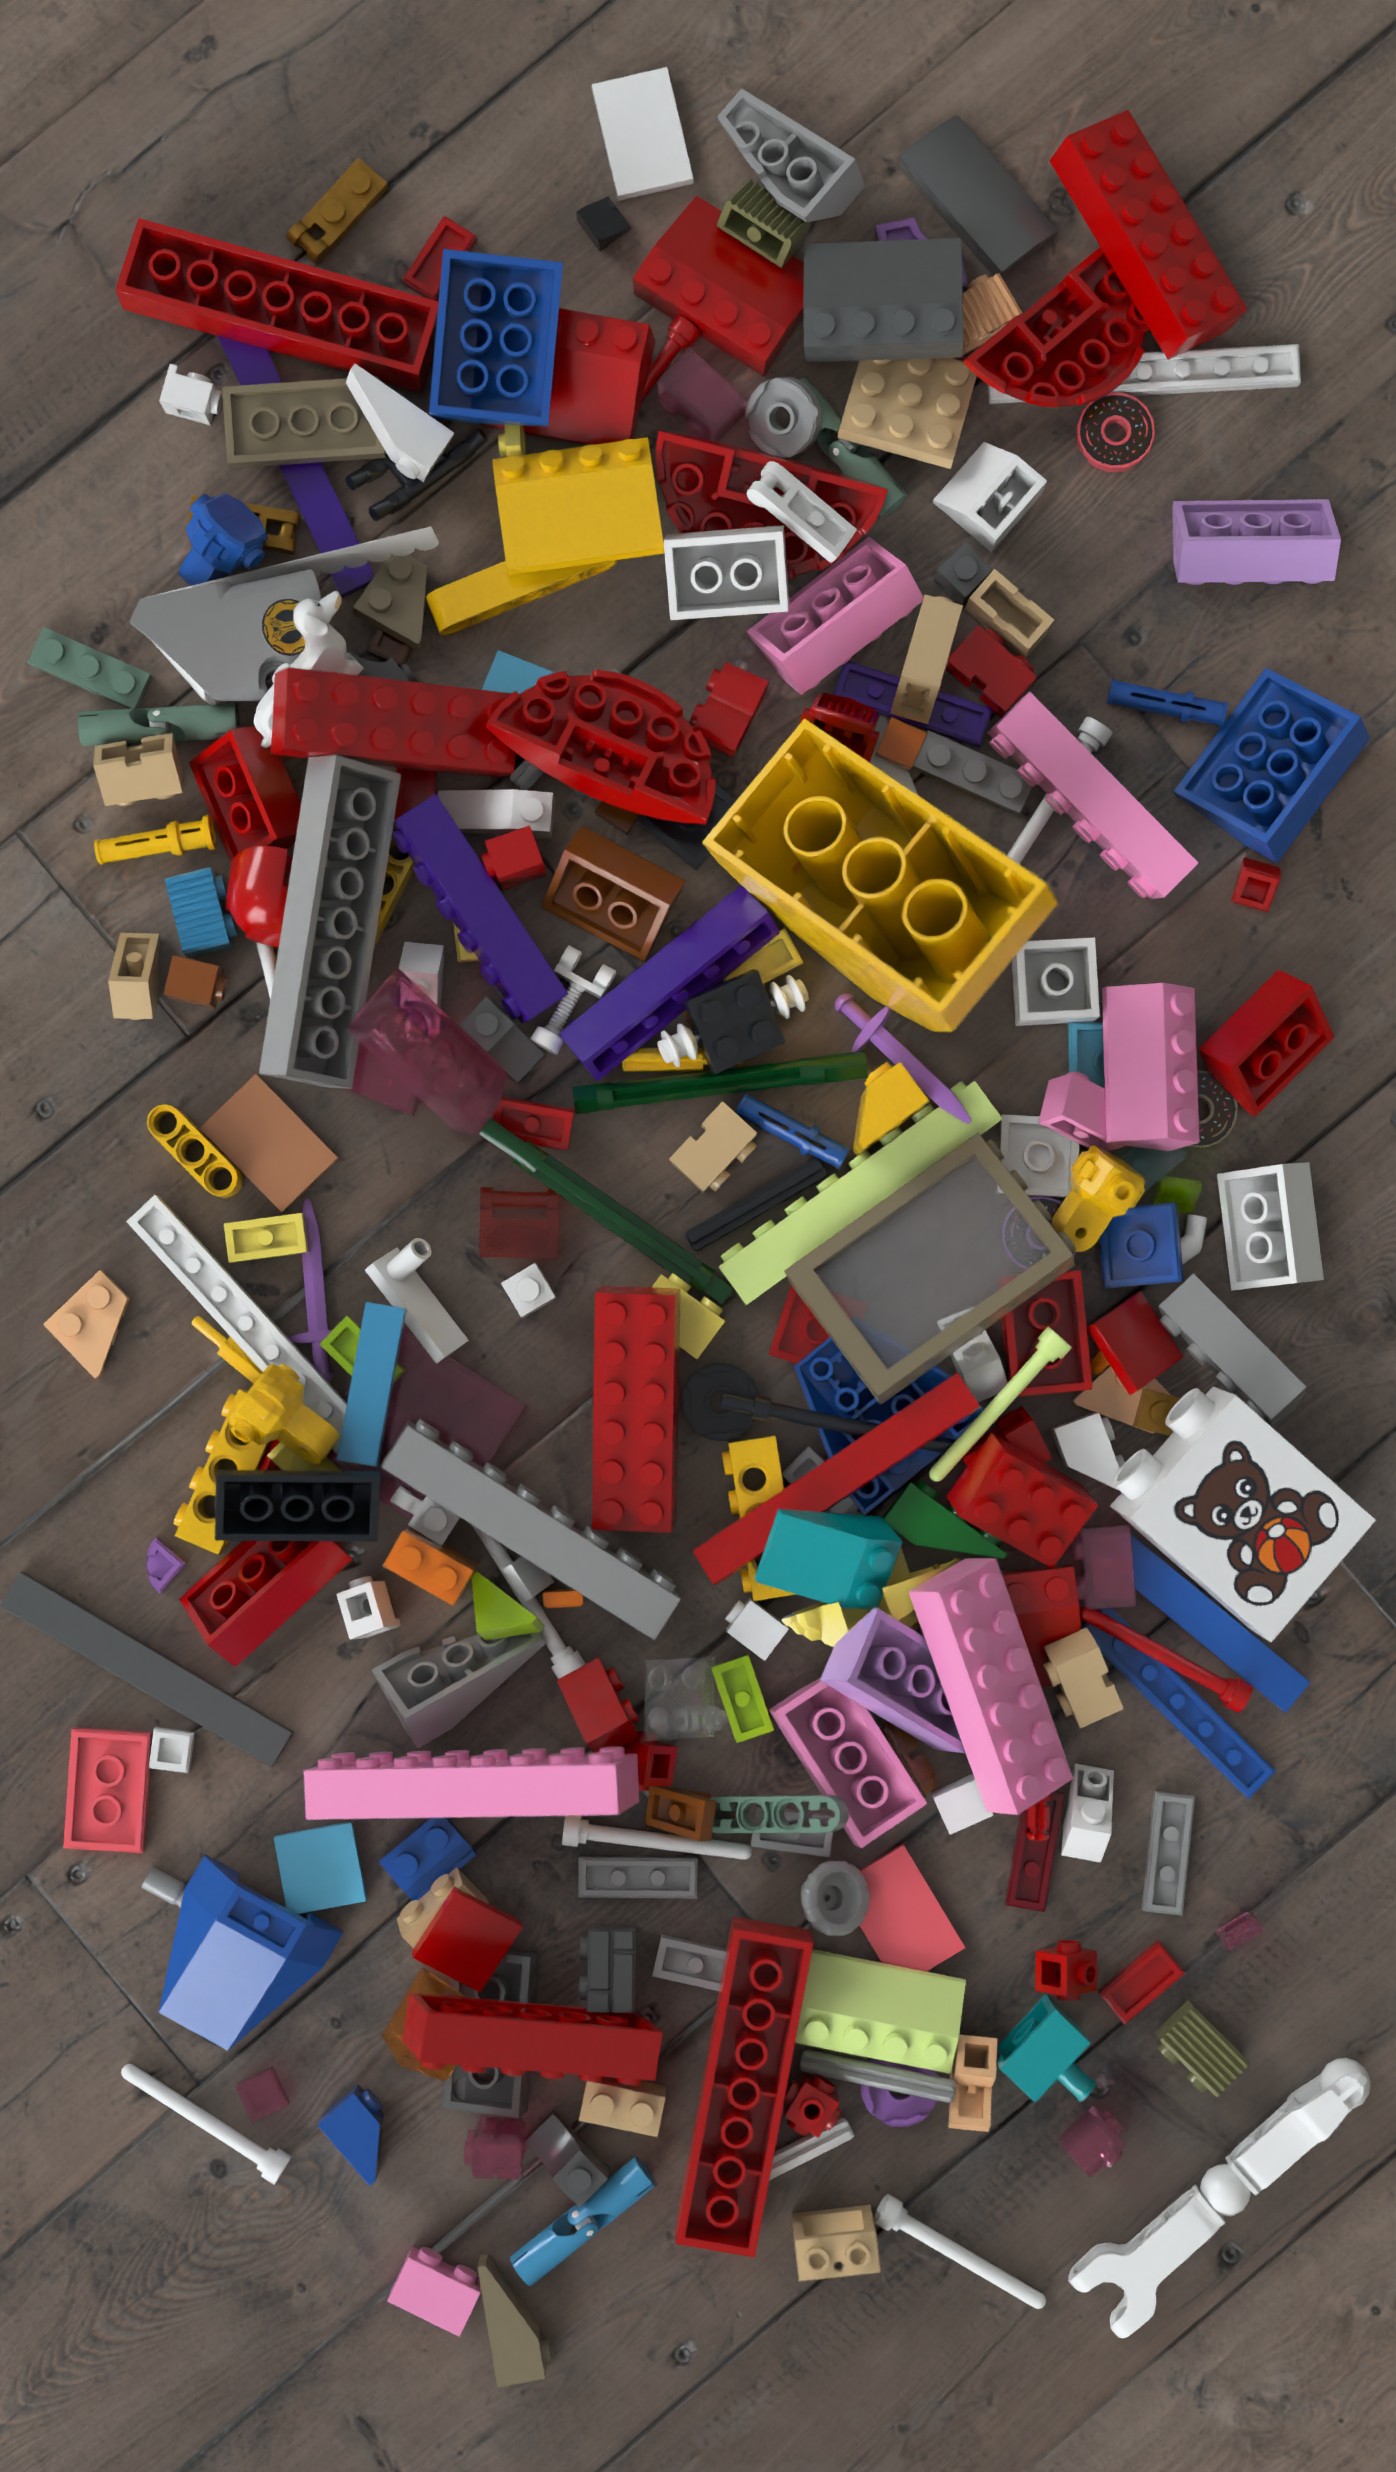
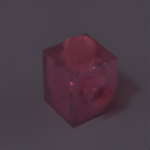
M1094 2106L1059 2137L1064 2150L1090 2178L1103 2166L1109 2168L1115 2164L1122 2156L1123 2151L1121 2149L1125 2146L1119 2134L1123 2130L1120 2123L1109 2111L1102 2115Z

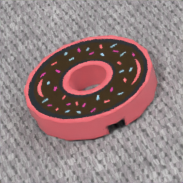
M1122 392L1109 393L1096 401L1090 402L1082 411L1076 427V440L1080 452L1082 451L1092 466L1106 472H1124L1133 468L1134 465L1146 457L1155 437L1154 420L1148 408L1136 397ZM1109 424H1119L1124 428L1126 437L1119 442L1111 441L1105 435V427Z

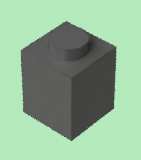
M965 542L937 569L934 582L955 603L964 607L969 597L990 575L993 569Z

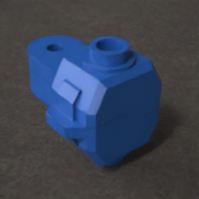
M226 493L217 497H209L207 494H203L192 504L190 511L194 515L186 527L192 548L178 571V575L189 586L225 578L228 574L244 566L251 570L263 560L265 552L262 550V547L268 536L261 520L242 501Z

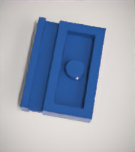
M449 1817L429 1818L381 1858L379 1863L402 1891L413 1901L419 1900L425 1895L438 1877L443 1874H449L456 1867L460 1869L476 1856L478 1852L467 1842L464 1835Z

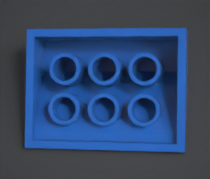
M443 249L429 407L431 417L438 420L466 423L548 426L563 262Z
M1265 668L1226 720L1223 727L1220 728L1176 787L1174 793L1242 844L1278 863L1370 738L1360 716Z

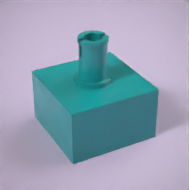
M1047 1993L997 2045V2064L1000 2070L1034 2102L1056 2080L1063 2084L1079 2102L1083 2101L1096 2086V2082L1074 2063L1078 2056L1091 2044L1081 2025Z

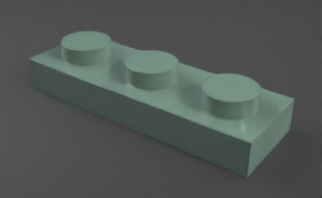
M43 627L28 659V663L31 666L126 708L140 707L153 678L150 673Z

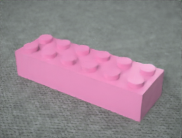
M1031 692L1022 697L987 732L993 738L989 742L991 747L1004 759L1011 756L1020 766L1017 770L1018 774L1030 786L1034 787L1037 784L1048 794L1045 801L1059 815L1065 812L1076 822L1072 828L1084 841L1089 843L1092 840L1098 844L1103 850L1100 854L1101 858L1113 870L1122 869L1131 878L1127 882L1128 885L1141 898L1144 899L1146 896L1151 899L1165 897L1198 864L1193 856Z
M965 1558L908 1591L986 1811L1019 1815L1072 1780L1073 1776L996 1558Z

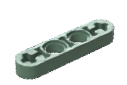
M760 1795L710 1798L716 1801L715 1812L716 1810H736V1818L722 1820L714 1815L713 1833H827L842 1829L849 1817L847 1804L836 1795ZM790 1802L797 1805L800 1811V1819L796 1825L789 1824L784 1816L785 1808ZM754 1803H758L764 1811V1820L759 1826L753 1824L749 1819V1809ZM828 1808L835 1812V1817L831 1819L826 1817L812 1818V1810Z

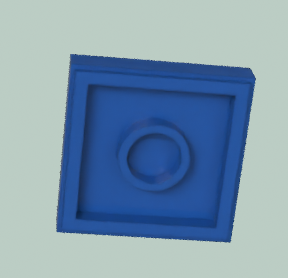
M1176 1202L1128 1208L1124 1215L1113 1217L1099 1237L1104 1289L1184 1281Z

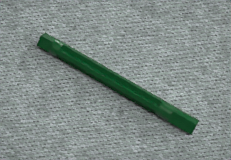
M865 1051L800 1058L795 1061L731 1068L717 1074L707 1071L619 1083L608 1082L572 1087L575 1113L582 1114L614 1110L619 1107L868 1078L867 1059Z
M491 1118L479 1133L515 1159L513 1161L514 1164L671 1274L673 1273L697 1292L701 1293L704 1291L723 1304L733 1290L730 1285L714 1275L716 1272L714 1269L530 1140L524 1142Z

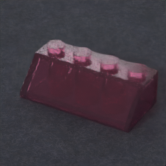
M396 968L346 1029L455 1132L475 1136L499 1107L507 1072L399 968Z

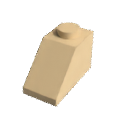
M120 933L108 980L113 1018L132 1020L153 1019L159 995V933Z

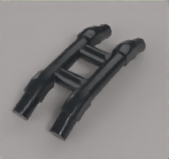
M435 419L445 427L453 423L452 421ZM477 428L467 439L461 441L455 448L449 451L447 455L445 453L442 454L424 482L418 478L411 479L402 474L396 468V463L390 460L385 452V458L373 459L364 464L360 469L347 475L345 478L346 483L351 490H355L366 483H371L388 472V469L392 472L402 488L400 487L380 502L369 507L368 510L371 518L374 521H378L389 514H394L403 509L415 497L455 468H459L466 463L488 441V437L481 429Z

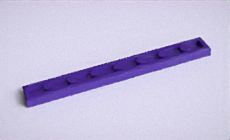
M218 336L240 385L283 383L267 349ZM321 462L279 465L320 553L358 545L359 542ZM367 562L364 566L357 568H348L344 565L343 570L333 573L331 576L343 598L367 587L373 579L374 573Z

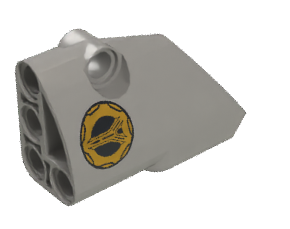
M312 569L233 586L230 582H216L140 598L129 623L173 659L213 701H260L269 689L266 686V682L272 679L275 671L284 663L291 665L305 649V639L297 630L293 620L295 607L304 599L310 598L319 601L322 598L315 573Z

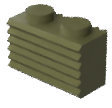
M747 179L726 201L716 226L775 265L783 268L802 247L812 221L805 222L786 210L775 201L765 187L760 188L759 183L754 184L752 179Z
M1189 2000L1155 2032L1158 2039L1162 2042L1157 2049L1173 2065L1180 2060L1190 2070L1186 2078L1202 2094L1209 2089L1216 2097L1220 2096L1222 2091L1226 2090L1227 2086L1250 2064L1243 2053Z

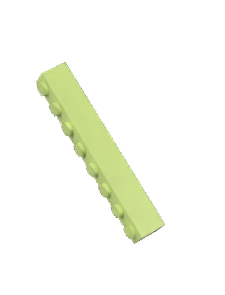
M961 1081L950 1089L971 1117V1123H964L940 1107L934 1109L931 1104L927 1105L911 1117L916 1123L905 1132H902L897 1127L880 1140L884 1147L872 1156L866 1150L848 1163L852 1169L840 1179L835 1173L816 1186L820 1193L807 1202L802 1196L784 1209L788 1217L776 1225L770 1219L752 1233L756 1240L743 1248L740 1243H737L723 1253L720 1257L724 1263L718 1268L743 1303L748 1305L786 1277L784 1271L972 1136L977 1133L982 1135L1000 1122L1003 1118L976 1081L968 1086Z

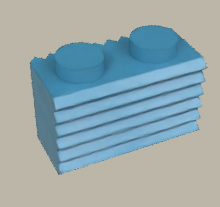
M211 867L165 878L183 954L190 959L233 948L232 937L238 936V930L232 914H226L222 899L226 898L227 886L223 875L216 876V872Z

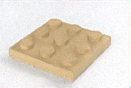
M949 357L859 361L837 438L951 469L977 375L963 363L964 361Z

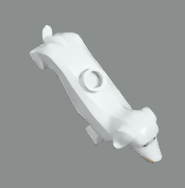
M333 591L319 601L310 598L304 599L295 607L293 620L297 630L305 639V649L291 665L284 663L275 671L272 677L273 683L275 674L287 667L358 675L364 669L350 653H347L344 638L329 623L341 605L342 598L338 591ZM274 684L260 700L254 715V725L264 737L261 746L265 748L269 747L272 741Z

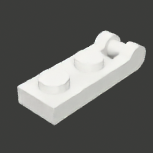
M774 461L768 462L761 471L762 478L760 481L753 482L748 489V499L753 504L766 508L820 555L832 563L839 557L857 529L784 467ZM774 487H778L784 492L782 497L773 490Z

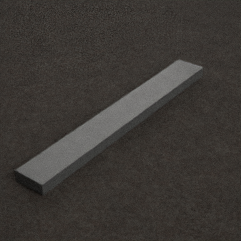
M23 1571L19 1573L0 1605L3 1609L270 1767L274 1766L294 1732Z

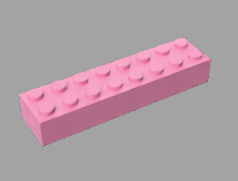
M624 1747L600 1748L599 1753L585 1754V1748L561 1749V1753L546 1755V1749L535 1748L522 1750V1754L508 1756L506 1749H493L483 1751V1755L469 1757V1750H453L445 1752V1756L432 1758L431 1751L408 1752L407 1756L393 1758V1752L370 1753L369 1757L357 1759L356 1753L344 1752L332 1754V1758L317 1760V1766L304 1770L306 1819L618 1815L639 1803L637 1753L624 1754Z

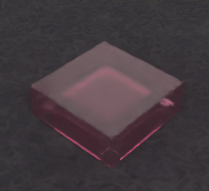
M1245 1912L1217 1929L1216 1934L1221 1943L1230 1952L1262 1933L1263 1929L1250 1912Z
M273 2066L237 2083L235 2086L252 2123L288 2106L290 2103Z

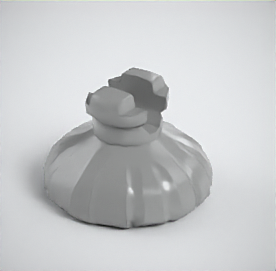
M831 1860L824 1862L808 1875V1879L801 1886L800 1896H802L801 1902L804 1914L818 1932L828 1936H844L852 1933L853 1930L863 1923L864 1916H866L869 1908V1888L867 1887L864 1875L853 1864H848L847 1861Z

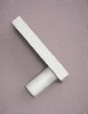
M415 1238L401 1251L398 1248L393 1249L373 1262L365 1271L393 1307L407 1309L406 1325L436 1364H438L469 1340L415 1271L431 1256L430 1245L421 1238Z

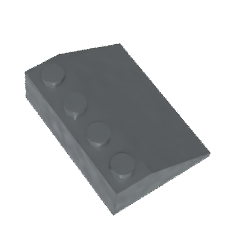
M961 238L804 244L803 315L806 362L963 357Z

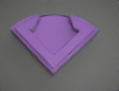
M156 1537L148 1549L147 1570L152 1586L158 1593H162L187 1564V1561L160 1538Z

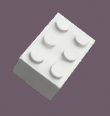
M784 525L666 535L664 551L670 620L789 611L790 600Z

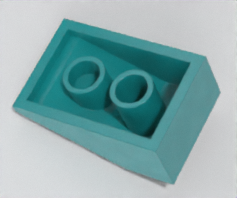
M778 1509L755 1575V1580L764 1585L828 1604L839 1602L841 1608L872 1610L873 1608H879L884 1594L882 1588L887 1586L903 1541L884 1518L880 1516Z

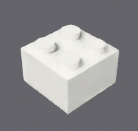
M1095 937L1027 941L1012 959L1016 1026L1094 1022L1100 1017Z

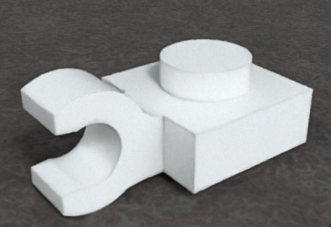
M401 1485L390 1500L402 1509L414 1514L408 1524L410 1527L440 1546L443 1545L460 1518L428 1496L423 1500Z

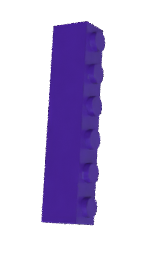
M434 794L397 818L393 823L391 836L394 844L402 853H408L415 864L413 870L416 877L425 887L430 886L438 898L435 900V903L443 917L447 920L452 919L456 927H458L460 932L457 936L464 949L468 953L474 952L482 965L479 969L483 978L490 986L497 987L504 998L501 1002L507 1014L512 1019H518L523 1024L568 994L493 879L488 876L487 870L437 794Z
M741 885L731 894L725 896L719 904L703 917L694 921L687 930L671 943L665 945L660 952L644 965L634 970L628 978L612 991L603 995L595 1005L580 1017L574 1019L559 1035L598 1082L686 1010L683 1002L684 999L716 986L780 932L765 908Z

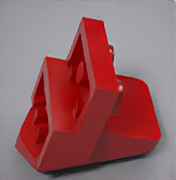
M824 692L817 694L810 709L804 708L799 724L805 718L870 763L880 732L875 731L879 713L875 709L849 697Z

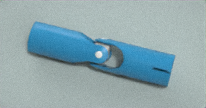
M635 2156L612 2174L580 2208L574 2205L512 2254L510 2261L522 2280L529 2286L534 2285L591 2239L600 2229L610 2224L656 2187L657 2182L647 2166ZM574 2225L578 2231L572 2235H569Z

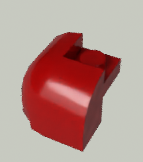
M256 846L245 848L231 861L226 893L227 911L231 912L235 923L246 933L245 937L261 944L279 948L293 857L287 856L288 849L279 847Z

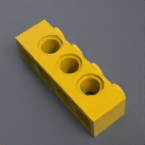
M239 1389L236 1395L230 1394L221 1413L222 1416L226 1417L221 1431L214 1430L205 1450L210 1453L208 1461L204 1468L199 1466L195 1471L189 1487L194 1490L189 1504L182 1503L173 1523L179 1526L175 1534L176 1537L218 1555L225 1552L229 1541L215 1540V1517L208 1516L203 1510L204 1499L208 1495L216 1497V1470H219V1464L225 1458L234 1461L237 1470H258L257 1468L270 1443L258 1445L252 1441L250 1444L243 1445L236 1440L231 1432L232 1425L229 1418L247 1394L248 1390Z
M775 1435L728 1442L729 1451L722 1452L725 1475L733 1474L735 1490L728 1491L731 1514L739 1513L740 1519L784 1490ZM759 1468L764 1472L765 1483L760 1489L750 1490L744 1486L742 1477L746 1470ZM755 1560L747 1564V1569H740L744 1593L752 1592L753 1601L796 1595L758 1583L755 1580V1575L759 1565Z

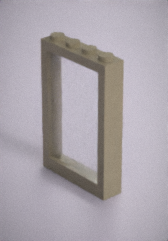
M979 1133L972 1136L784 1271L791 1286L880 1405L1075 1266L1074 1254L1072 1252L1076 1248L1070 1238L1063 1231H1060L1058 1234L1048 1223L1052 1218L1045 1206L1039 1200L1034 1203L1024 1192L1028 1187L1023 1178L1016 1170H1012L1009 1173L1001 1162L1004 1156L998 1146L991 1139L985 1142Z

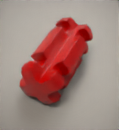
M1050 1795L1028 1808L1027 1826L1030 1828V1831L1027 1832V1837L1030 1840L1046 1841L1049 1838L1046 1829L1050 1827V1806L1047 1804V1801L1051 1800Z

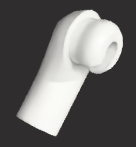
M1197 1215L1187 1216L1185 1233L1180 1238L1183 1264L1200 1253L1207 1223L1206 1217Z

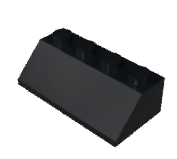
M216 1470L215 1540L377 1541L381 1473L380 1471Z

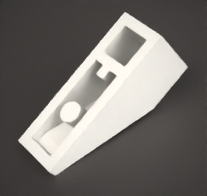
M354 363L350 369L346 384L390 460L396 463V468L405 476L411 479L418 478L424 482L448 447L454 432Z
M515 789L438 790V798L462 833L501 836L530 825L534 838L552 840L555 811L553 792Z

